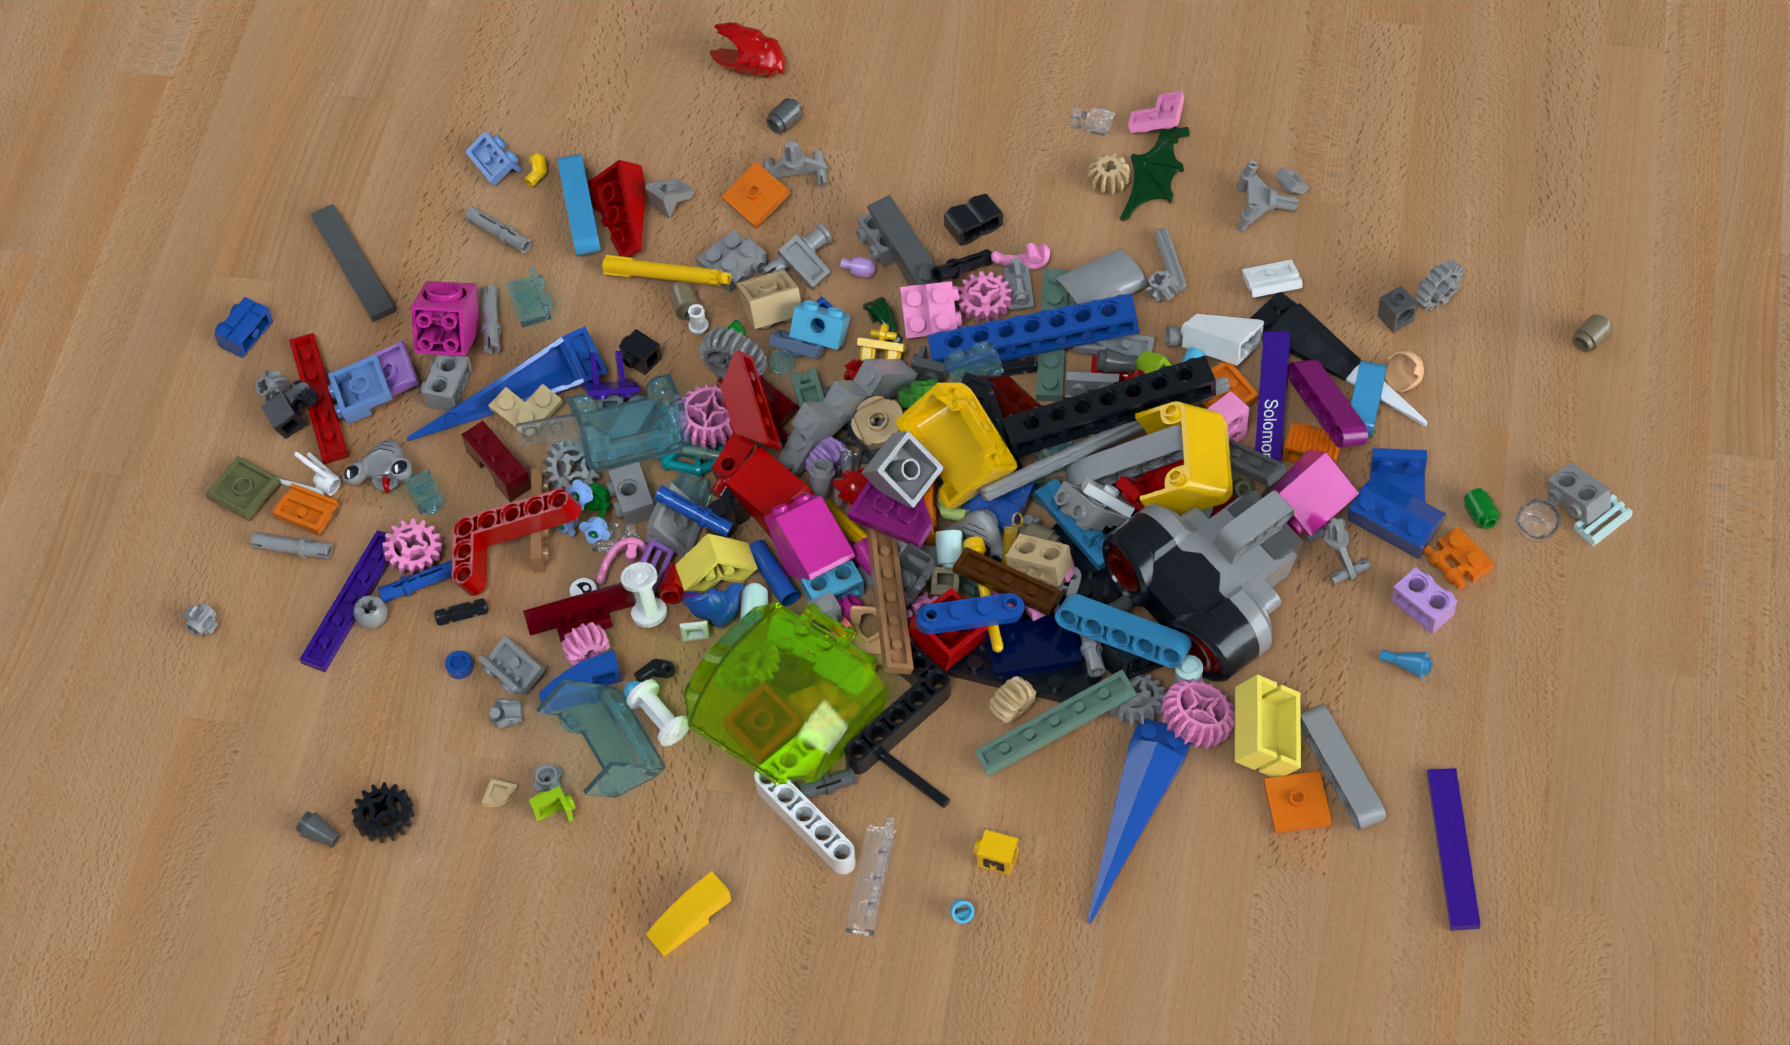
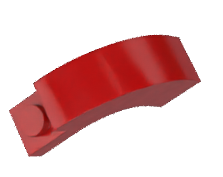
M1184 459L1149 471L1138 478L1121 476L1115 485L1122 490L1121 496L1140 511L1145 507L1140 501V496L1165 489L1167 473L1175 467L1184 465Z

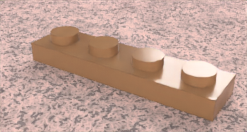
M542 468L531 469V497L550 491V484L545 482L548 478H544ZM550 528L531 534L530 559L534 573L545 572V561L550 560L549 546L545 545V539L550 538Z

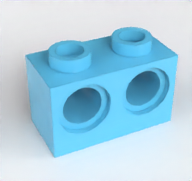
M852 559L812 580L800 578L802 592L808 602L830 592L833 593L836 599H844L847 594H852L856 597L865 595L864 581ZM842 577H847V578H848V579H845V580H840V578H842Z

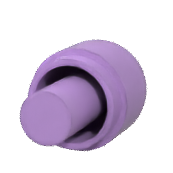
M858 256L854 257L853 260L845 258L841 260L840 268L851 270L850 274L856 277L870 278L876 272V265L869 258Z

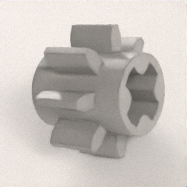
M1168 270L1165 272L1156 271L1151 275L1150 279H1147L1150 287L1146 291L1150 297H1154L1157 303L1160 301H1170L1175 294H1178L1175 286L1179 282L1175 275L1171 276Z
M280 370L262 371V376L257 379L256 391L259 395L264 396L263 401H269L279 393L287 392L288 381L284 376H280Z
M200 603L198 607L196 605L193 607L189 606L182 615L187 619L184 627L188 632L197 637H201L202 634H212L218 625L214 621L217 614L211 607Z

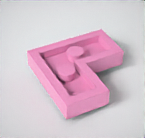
M1183 92L1159 94L1155 108L1132 111L1128 123L1130 133H1146L1150 130L1171 129L1174 126H1178L1185 100Z

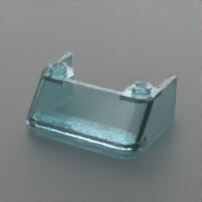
M562 680L536 710L541 714L558 715L561 726L567 732L583 734L603 770L583 790L585 795L616 798L652 780L664 770L665 764L633 709H630L627 705V699L620 690L609 685Z

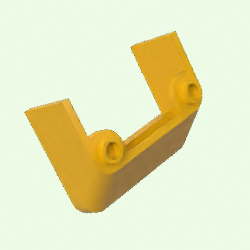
M1175 401L1135 414L1136 420L1148 435L1175 425H1181L1184 465L1175 467L1167 473L1165 489L1140 496V501L1145 507L1149 504H1157L1171 509L1181 516L1192 507L1204 510L1221 505L1230 499L1233 487L1228 424L1220 412Z

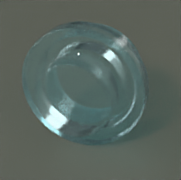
M777 349L770 355L769 365L772 371L784 375L794 368L795 358L789 350Z

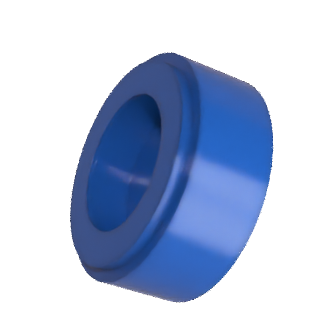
M465 651L452 652L445 660L447 673L454 679L466 678L473 671L474 664L472 658Z

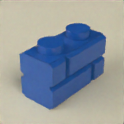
M244 297L239 304H235L232 307L228 318L217 325L214 336L220 348L243 358L273 322V319L266 306Z

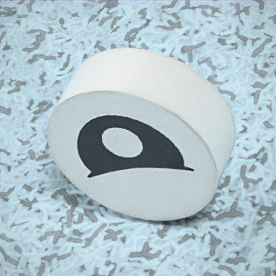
M588 578L577 579L570 586V595L572 597L597 590L596 584Z

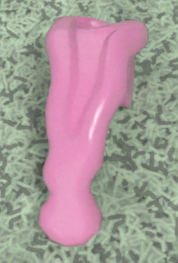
M1029 243L1026 245L1027 254L1016 256L1002 255L1000 252L994 251L991 254V259L996 264L1000 263L1003 266H1009L1011 259L1018 257L1024 262V266L1029 265V270H1038L1048 263L1050 248L1047 244L1036 246L1034 243Z
M627 537L611 546L603 559L597 575V583L600 585L604 584L609 566L617 554L626 551L627 562L633 564L637 562L638 551L643 553L647 544L634 537Z

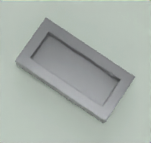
M797 234L777 251V254L811 290L831 272Z

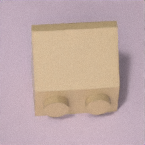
M784 269L736 283L748 320L755 329H766L774 323L792 321L794 308L801 303L798 286Z

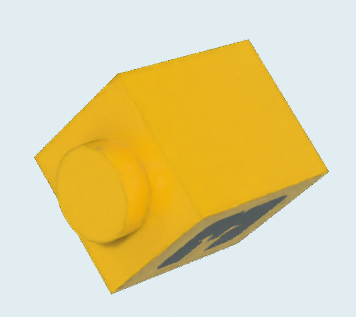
M985 829L982 839L978 838L974 846L973 855L977 856V867L1010 876L1019 852L1018 838Z

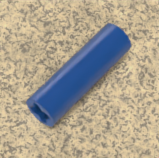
M764 540L753 542L750 545V549L758 571L780 604L784 607L792 605L799 599L800 593Z

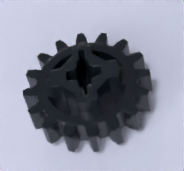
M383 782L380 789H377L373 784L371 785L372 792L368 793L363 790L362 795L364 798L362 800L355 799L354 802L357 808L351 811L354 816L353 823L358 828L360 835L365 836L367 834L371 842L376 837L379 838L380 843H384L385 837H390L392 841H395V834L397 832L404 835L403 827L412 826L409 817L415 816L412 808L414 806L411 797H408L406 790L400 791L397 784H394L391 789L388 788L386 782ZM397 802L401 805V811H398ZM366 814L369 816L370 823L365 819Z

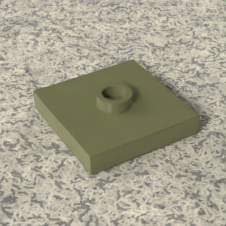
M237 456L205 495L208 500L249 521L281 482L277 476Z

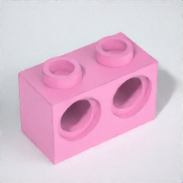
M1232 391L1207 408L1220 412L1228 424V437L1240 443L1247 437L1249 407Z

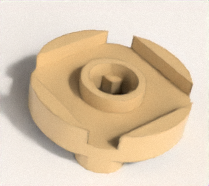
M874 396L860 403L856 408L857 413L854 418L852 417L851 425L857 439L866 445L867 448L875 450L881 448L892 433L899 432L895 420L903 414V411L895 400L892 399L891 401L884 399L883 396ZM876 418L885 420L881 426H872L875 424Z

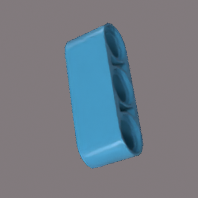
M1361 360L1351 406L1365 423L1368 438H1372L1387 365Z

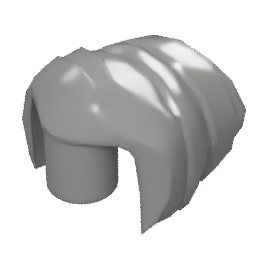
M504 698L496 699L493 708L489 712V720L498 729L522 723L520 701H510Z

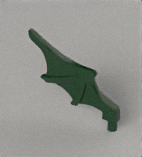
M1174 126L1171 129H1161L1155 146L1149 152L1141 155H1131L1134 182L1129 200L1120 216L1121 221L1128 220L1137 207L1150 200L1167 199L1169 203L1172 202V178L1178 171H1184L1183 163L1179 162L1175 157L1174 144L1178 143V138L1189 137L1188 127L1176 128Z

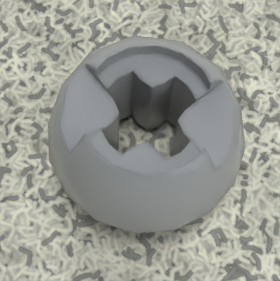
M366 595L358 599L354 605V619L360 626L366 629H375L381 626L387 619L388 608L380 597Z

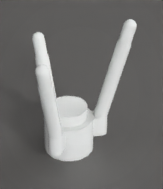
M295 452L294 455L316 472L313 478L316 488L280 479V484L290 487L293 483L322 495L326 493L329 496L335 494L341 485V478L328 469L311 452L307 453V457L312 462L299 452Z

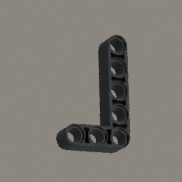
M911 641L914 669L923 668V670H913L910 675L899 674L912 687L845 745L847 769L852 767L855 774L867 772L879 761V756L882 752L891 751L950 697L951 690L948 673ZM938 684H939V685H942L941 688H934V687H932V686L938 685ZM915 702H922V703H923L922 705H918V706L913 705V703H915ZM897 719L903 720L901 723H894L893 721ZM875 737H882V738H883V739L880 740V741H874V740H872V739L875 738ZM854 755H862V756H863V757H861V758H859V759H854V758H852Z

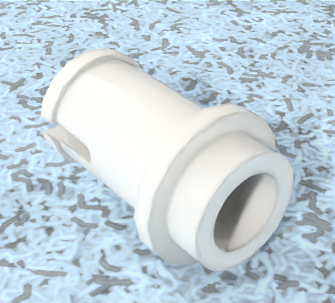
M699 304L692 305L688 309L690 317L689 330L695 335H703L709 328L708 320L704 314L705 310Z

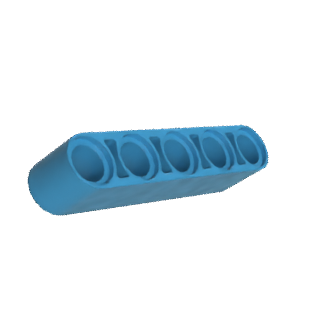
M582 154L557 158L576 257L601 252Z
M1079 594L1068 595L1055 613L1056 622L1064 629L1170 668L1180 666L1192 647L1190 638L1180 631Z

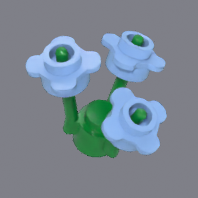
M579 479L574 480L573 485L570 489H566V491L580 503L581 512L585 509L589 511L600 510L598 517H591L587 522H581L579 529L585 533L586 540L589 543L594 544L602 539L608 540L610 532L607 531V523L603 520L607 509L611 506L608 490L596 483H592L589 486ZM577 518L570 523L556 526V529L573 537L576 534L574 528L578 526L579 520Z

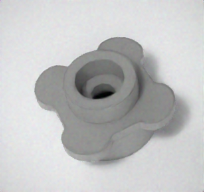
M543 765L535 769L536 782L533 784V788L536 792L551 790L558 786L561 787L559 778L562 775V770L560 767Z

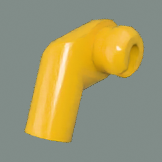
M540 153L532 154L529 157L532 171L524 178V182L531 188L547 174L546 158Z

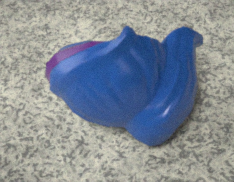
M735 583L730 585L725 591L714 590L713 588H710L707 593L686 591L682 595L683 605L694 616L710 620L717 628H724L736 617L739 609L740 591L745 589V586L741 583Z

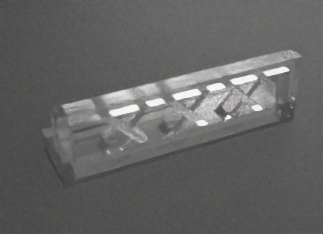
M886 817L884 827L867 825L845 927L847 933L875 937L896 837L895 818Z

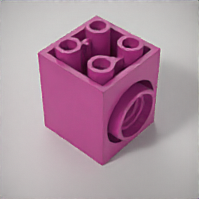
M425 282L411 305L414 353L466 356L480 330L477 283Z

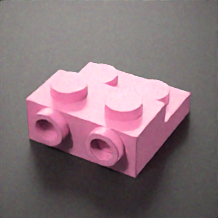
M952 281L900 287L906 339L924 337L939 331H949L962 327L961 312H955L954 304L955 301H959L958 287L952 286Z

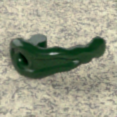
M879 297L874 301L863 304V309L868 312L872 323L879 321L881 325L883 323L888 324L889 332L897 333L896 324L892 317V309L887 304L885 298ZM897 333V339L888 340V342L901 344L902 337Z

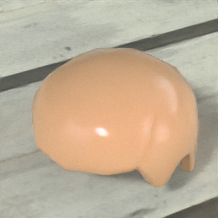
M1402 349L1388 358L1390 362L1386 370L1385 379L1394 391L1403 393L1415 388L1422 381L1424 375L1423 362L1413 351Z

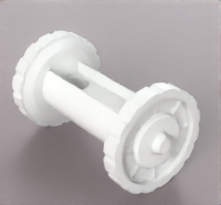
M647 562L633 563L626 567L621 574L623 587L628 591L634 592L637 602L631 612L633 622L643 628L659 625L664 621L668 613L666 604L661 599L654 597L652 586L656 583L658 576L655 567Z
M653 679L645 680L629 693L626 703L633 710L642 708L660 729L657 738L659 743L665 747L671 746L686 735L690 729L691 722L683 715L675 717L657 697L660 688L659 684Z

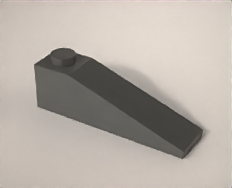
M888 195L868 205L867 208L907 285L937 283L931 277V270L935 265L930 255L892 197Z

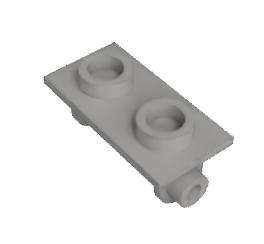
M1018 257L1012 258L1009 267L1003 268L1005 281L1009 282V288L1012 289V306L1008 308L1009 310L1034 308L1029 265L1024 266V262Z

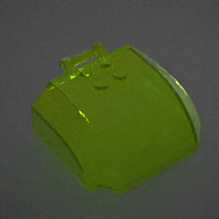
M776 602L755 606L712 646L695 669L685 688L684 703L686 704L687 726L771 782L778 785L787 784V780L805 779V783L817 782L844 755L845 745L884 711L887 689L868 659L849 647L857 636L856 629L851 626L845 627L821 612L820 607L814 603H810L805 608L804 613L799 616ZM815 620L839 635L840 638L837 640L811 622Z

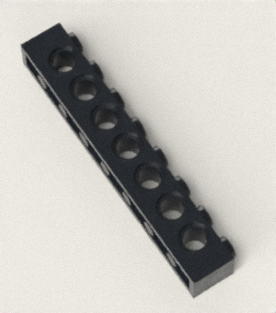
M1205 355L1198 358H1190L1185 362L1164 366L1159 370L1147 374H1139L1134 378L1121 382H1113L1096 390H1088L1083 394L1062 398L1057 402L1040 405L1032 410L1011 414L1002 419L1003 434L1015 459L1136 421V413L1175 401L1190 404L1216 396V379Z

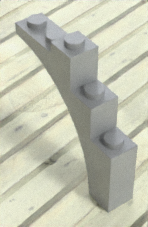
M865 359L853 380L834 381L823 402L803 403L791 423L795 429L776 460L799 478L806 468V459L810 456V452L813 451L815 445H818L823 439L832 437L852 420V417L854 418L857 413L856 408L860 403L874 396H883L884 399L898 397V390H902V387H909L916 379L918 373L901 359Z

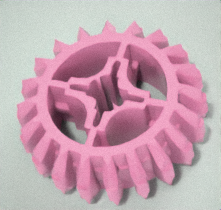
M706 383L704 388L701 389L696 385L694 392L687 390L686 397H680L679 405H676L675 423L680 435H683L686 442L691 441L693 446H697L700 443L702 447L712 445L714 450L717 444L725 446L733 431L729 425L730 417L728 410L722 403L723 395L718 383L714 387H709Z
M1193 678L1188 682L1181 679L1177 684H1173L1165 693L1160 713L1163 714L1162 722L1168 724L1167 731H1174L1175 738L1181 737L1184 739V745L1191 742L1195 748L1201 744L1207 749L1211 745L1216 747L1221 742L1223 743L1234 729L1235 705L1229 702V695L1221 693L1222 688L1216 689L1212 687V682L1205 684L1202 678L1197 682Z

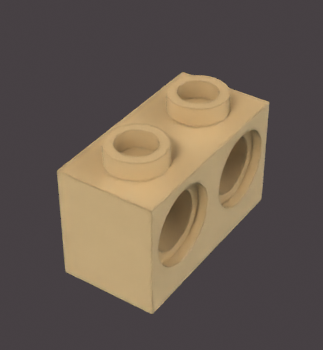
M1020 533L1006 555L1007 566L1056 587L1061 585L1072 566L1069 545Z

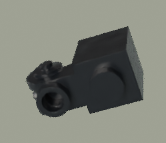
M297 380L289 386L287 392H281L277 396L272 397L261 408L272 427L287 439L306 425L300 413L301 407L303 405L307 408L315 406L319 396L307 383Z

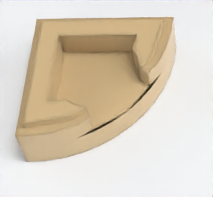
M491 778L481 801L482 806L493 808L507 803L517 793V784Z

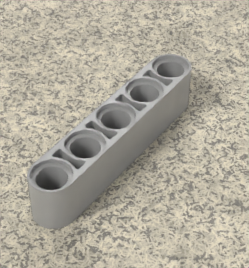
M1181 425L1165 428L1066 465L1067 482L1081 487L1082 482L1087 476L1103 486L1106 484L1112 485L1117 483L1121 476L1132 478L1183 460Z
M1321 704L1301 712V733L1355 828L1362 830L1386 819L1384 807L1327 707Z

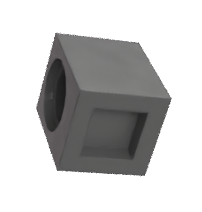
M1400 286L1380 297L1377 316L1394 333L1414 322L1417 303Z

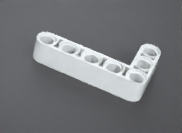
M806 730L757 768L754 774L757 793L833 871L842 875L848 874L853 871L856 865L853 844L794 785L797 780L819 764L824 757L821 735L813 730ZM808 746H816V748L811 750L805 749ZM790 762L795 763L791 767L784 766L785 764ZM765 780H773L770 784H763ZM784 798L792 799L790 802L787 803L781 802V800H783ZM802 817H810L808 821L799 820ZM822 835L829 836V838L826 840L818 839V837ZM840 854L848 855L845 859L836 858Z

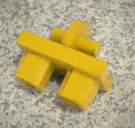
M883 323L880 330H871V337L879 338V340L858 337L857 346L860 348L861 361L864 359H876L877 351L885 352V359H902V355H906L907 347H904V344L887 342V339H897V333L889 332L888 324Z

